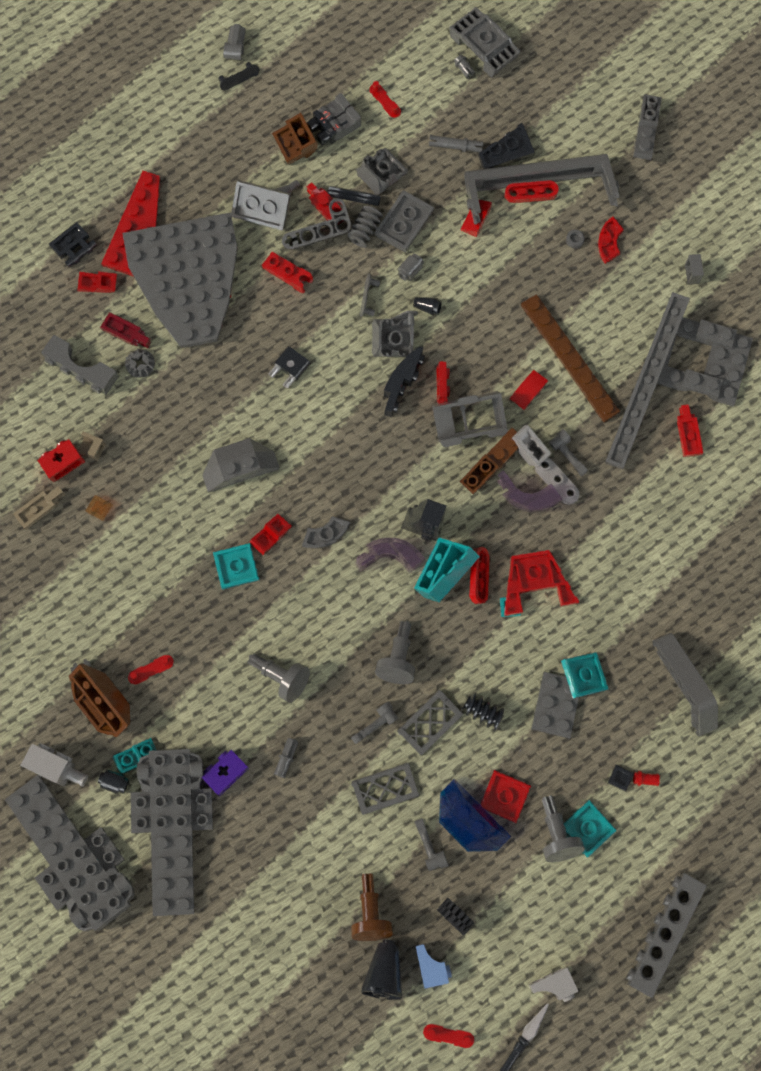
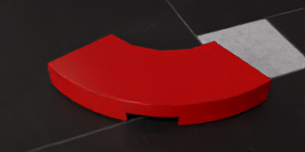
M614 216L604 224L598 239L599 254L605 264L620 255L617 247V236L624 229Z

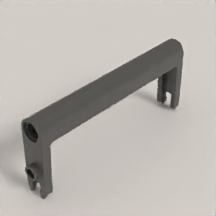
M607 154L465 171L464 173L468 195L467 209L471 210L474 224L480 223L479 213H481L477 195L478 191L502 189L512 183L548 180L558 182L600 176L610 205L617 207L618 202L616 198H619V183L614 178Z

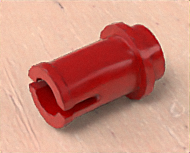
M641 770L634 772L633 783L637 784V786H659L660 775L658 773H642Z

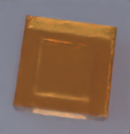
M95 495L85 511L103 521L112 504Z

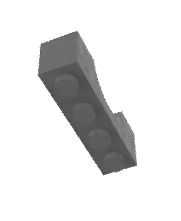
M53 335L41 352L45 358L44 361L52 367L57 365L60 367L59 370L68 376L72 374L79 383L83 385L85 383L89 384L94 392L98 394L102 392L107 395L119 377L117 372L102 362L91 367L76 365L72 362L73 350L70 344Z

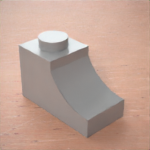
M524 425L512 437L519 448L518 453L530 466H539L551 454L528 425Z
M567 967L528 984L532 993L548 991L555 994L558 1000L563 999L564 1002L575 997L574 993L578 992Z

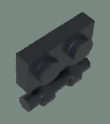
M76 222L51 241L49 246L60 259H63L65 256L69 257L64 263L70 268L74 264L77 265L86 254L92 253V249L97 244L94 240L88 244L85 242L89 235ZM80 245L82 249L74 254L72 251Z

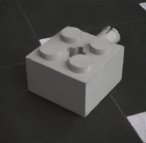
M39 743L38 746L34 744L30 746L20 766L62 786H65L67 780L77 783L82 787L84 786L88 775L74 769L76 764L71 763L73 758L58 751L55 755L53 754L54 749L42 743Z

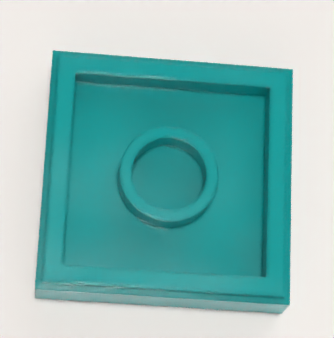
M250 543L213 552L222 590L259 581Z
M597 652L561 661L573 699L608 690Z
M590 800L564 822L568 837H580L585 848L583 854L587 858L617 831Z

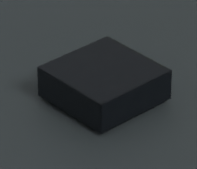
M615 765L608 784L626 792L634 773Z

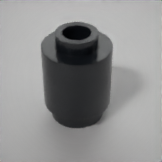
M107 769L105 772H101L98 783L101 789L115 794H124L129 778Z

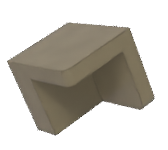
M83 431L81 435L84 439L78 451L80 454L98 461L106 444L102 439Z

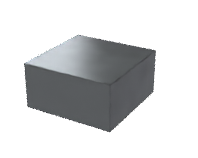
M701 254L689 255L685 262L688 285L699 284L704 276Z

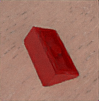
M478 200L481 213H479L480 223L474 224L470 210L460 230L477 237L492 208V202Z

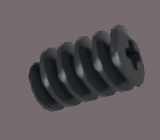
M473 692L469 695L460 712L467 709L466 716L474 713L473 720L480 717V724L487 721V728L494 725L493 731L495 732L504 717V708L497 711V704L490 707V700L483 703L484 697L480 696L476 699L477 693Z

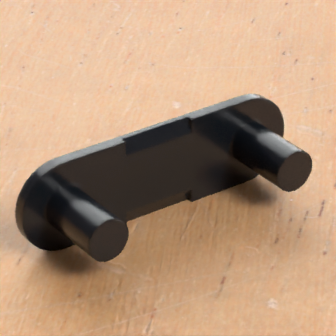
M247 62V68L227 78L223 75L219 76L220 88L226 91L258 75L259 67L252 65L251 62Z

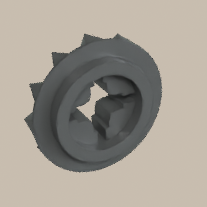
M137 349L130 351V354L126 357L125 367L130 375L139 378L145 377L153 371L155 360L152 353L146 349ZM142 358V361L145 364H140L137 367V363L135 361H139Z

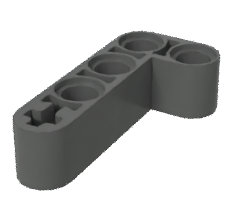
M337 198L330 202L329 212L331 220L286 233L282 238L284 248L295 250L348 233L351 222L344 201ZM340 203L342 210L334 212L332 210L333 204ZM345 221L348 224L347 229L340 230L337 227L338 222ZM321 227H329V235H322L320 233ZM304 232H311L313 238L310 241H305L302 237ZM296 234H299L301 244H299L298 240L293 242V246L285 244L288 241V237L296 239Z

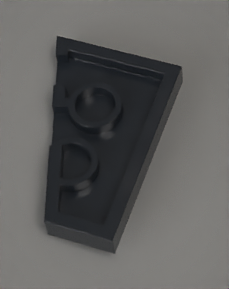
M520 123L516 129L506 133L498 142H494L478 154V158L482 168L488 169L502 167L533 157L535 151L523 123Z

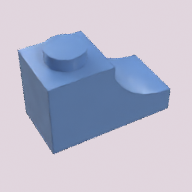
M424 944L416 945L424 988L448 984V978H452L450 966H445L444 961L438 962L428 955Z

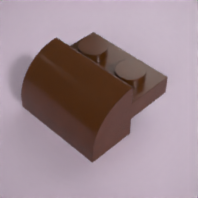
M302 113L285 121L287 125L272 133L288 165L302 157H310L318 147Z

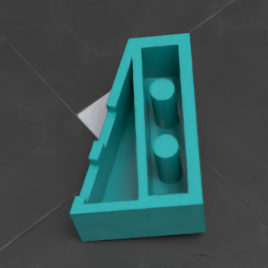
M438 538L414 589L424 598L440 603L480 556L469 546Z

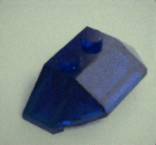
M455 779L440 792L439 823L467 852L498 851L511 838V835Z

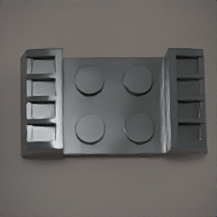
M476 7L449 27L450 37L458 45L464 42L484 62L483 70L491 78L515 60L520 53V50L513 44L511 38L487 14H483Z

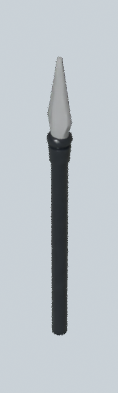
M548 1003L524 1027L522 1036H519V1041L516 1042L513 1051L499 1071H510L519 1055L523 1053L526 1046L536 1036L549 1006Z

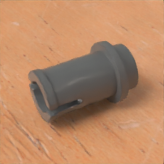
M459 55L454 60L455 66L459 67L466 79L470 77L469 74L472 76L475 73V70L467 62L466 56Z

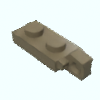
M59 486L52 491L49 489L45 492L42 491L13 513V515L23 528L27 530L57 507L59 504L58 500L65 493Z

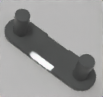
M368 274L366 278L360 317H363L364 314L370 316L375 314V310L366 308L370 285L377 287L380 285V281L372 279L371 274Z
M412 310L405 311L391 319H408V326H414V316L418 315V312Z

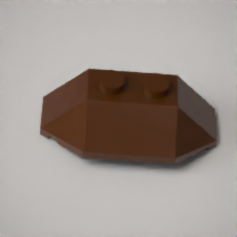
M83 663L79 664L69 675L74 702L98 732L113 735L114 737L120 736L130 725V704L105 673Z

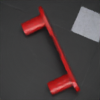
M374 81L370 86V93L384 107L383 109L390 117H399L401 114L399 106L389 98L387 92L379 85V82Z
M163 655L153 660L154 662L131 671L128 675V681L133 685H137L149 677L171 668L174 660L170 655Z
M434 1024L426 1025L423 1030V1035L427 1040L451 1043L454 1046L470 1048L474 1044V1036L470 1032L446 1029L443 1026Z

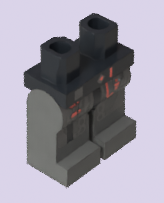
M340 93L335 96V100L314 111L313 118L307 122V125L312 133L320 129L321 132L316 135V138L321 145L328 142L333 144L361 127V116L352 106L350 107L348 100Z

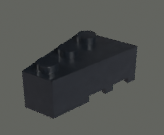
M427 499L420 502L419 505H414L413 508L409 507L401 528L421 535V538L425 541H436L444 521L447 506Z

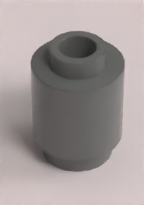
M415 253L412 256L409 255L397 268L399 277L404 281H411L423 268V259Z

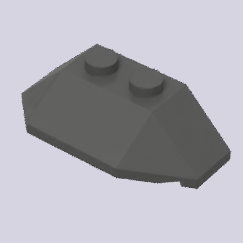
M248 438L214 449L202 476L209 493L278 470L280 467L273 450Z

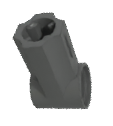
M240 24L230 26L228 41L224 44L223 57L225 59L242 61L241 54L244 53L243 43L246 30Z

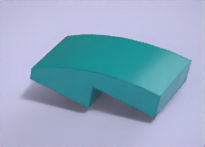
M151 738L113 756L120 774H125L137 768V763L141 757L149 755V751H156Z

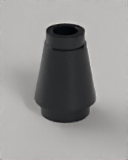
M415 297L413 303L414 308L432 316L434 314L439 315L442 301L434 297Z

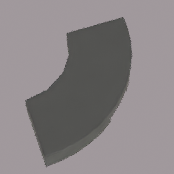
M332 516L330 521L323 527L316 529L308 528L302 547L312 549L323 548L335 543L346 533L350 522Z

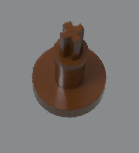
M362 874L363 894L360 895L363 921L351 926L352 939L357 941H377L389 938L393 935L392 923L387 920H379L378 893L374 892L373 874Z

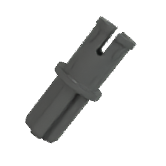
M287 739L282 754L278 756L280 759L273 773L274 775L286 778L289 766L294 761L292 758L298 746L297 740Z

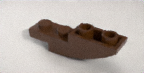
M511 428L460 480V483L473 495L519 449L512 439L517 433L515 429Z

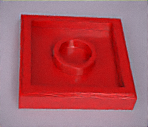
M494 770L479 808L517 823L531 785Z

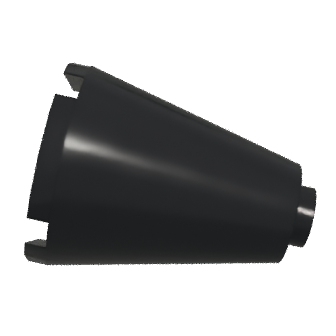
M384 939L382 943H378L361 987L363 995L378 999L386 997L387 1000L402 999L399 947L395 945V941Z

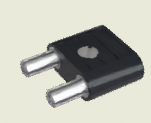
M288 346L274 362L275 366L268 375L273 378L281 369L289 375L288 379L283 383L285 388H289L294 380L297 381L311 363L300 353Z

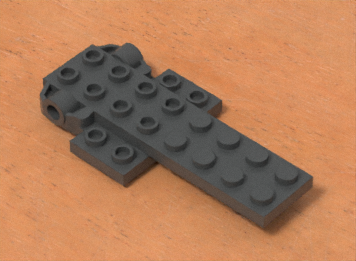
M191 749L149 751V755L141 757L137 763V779L141 785L142 792H130L131 833L151 832L153 916L194 914L192 830L213 829L212 788L201 789L203 760L200 755L191 753Z
M39 775L5 799L50 865L35 877L36 881L57 911H60L67 905L69 917L78 929L85 932L94 929V931L99 932L132 906L130 901L135 895L134 888L129 879L117 869V866L125 861V859L102 827L84 839Z

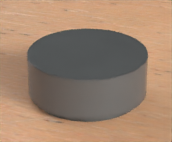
M580 230L569 231L566 236L567 245L571 248L581 247L585 239L584 234Z

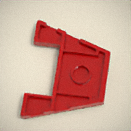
M550 550L511 557L504 610L505 616L523 613L520 593L557 588L561 607L579 603L577 596L574 595L570 584L562 575L561 569Z

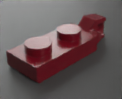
M111 312L108 313L100 326L102 331L132 346L137 347L140 344L149 348L152 343L150 338L144 336L145 332L140 327Z

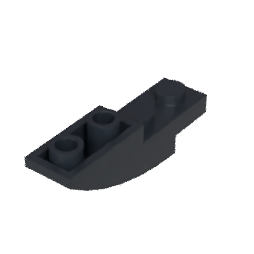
M418 347L406 356L390 376L384 388V397L389 398L384 411L385 416L392 417L393 412L397 413L400 402L397 401L399 396L404 395L405 385L411 387L412 382L417 381L419 375L417 368L419 365H423L425 359L423 347Z

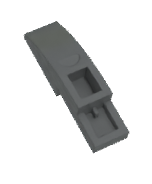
M646 94L643 96L633 157L651 160L662 97Z

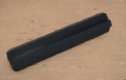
M329 186L328 194L334 198L379 206L381 197L379 195L335 186Z

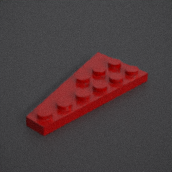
M142 171L102 260V266L133 276L128 267L123 233L157 227L159 175Z

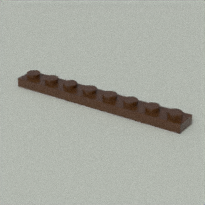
M537 294L522 302L521 307L603 423L619 414L620 411Z

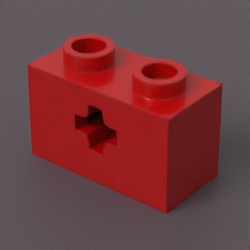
M70 439L61 441L57 444L56 448L43 453L41 458L37 460L48 478L53 482H56L86 462Z

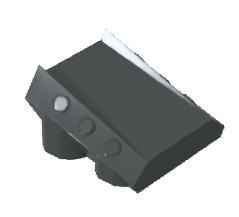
M387 148L379 149L373 157L366 156L361 166L356 169L357 176L371 188L375 195L382 193L408 173V170Z
M374 319L372 323L373 356L406 357L413 351L414 326H408V319Z

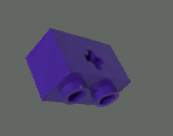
M227 750L218 757L219 762L214 766L211 764L203 771L205 774L202 777L203 780L218 796H221L249 769L232 750L229 752ZM222 767L225 769L229 767V769L227 770L229 774L227 776H220V769Z

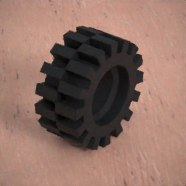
M449 898L437 909L463 936L475 924Z

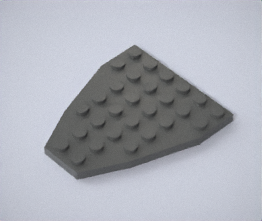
M231 212L123 233L128 267L156 317L181 348L217 342L230 303L238 251Z

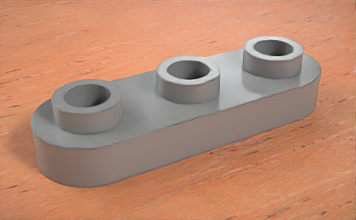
M547 457L539 466H535L536 473L563 503L571 505L578 500V488L550 458ZM542 464H547L548 468H543ZM558 477L561 481L556 482L554 478ZM571 491L573 496H568L567 492Z

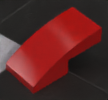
M79 271L77 291L115 292L117 274L98 271V274Z
M533 370L509 399L525 410L536 395L545 387L548 380Z
M277 514L250 540V544L264 555L292 526Z

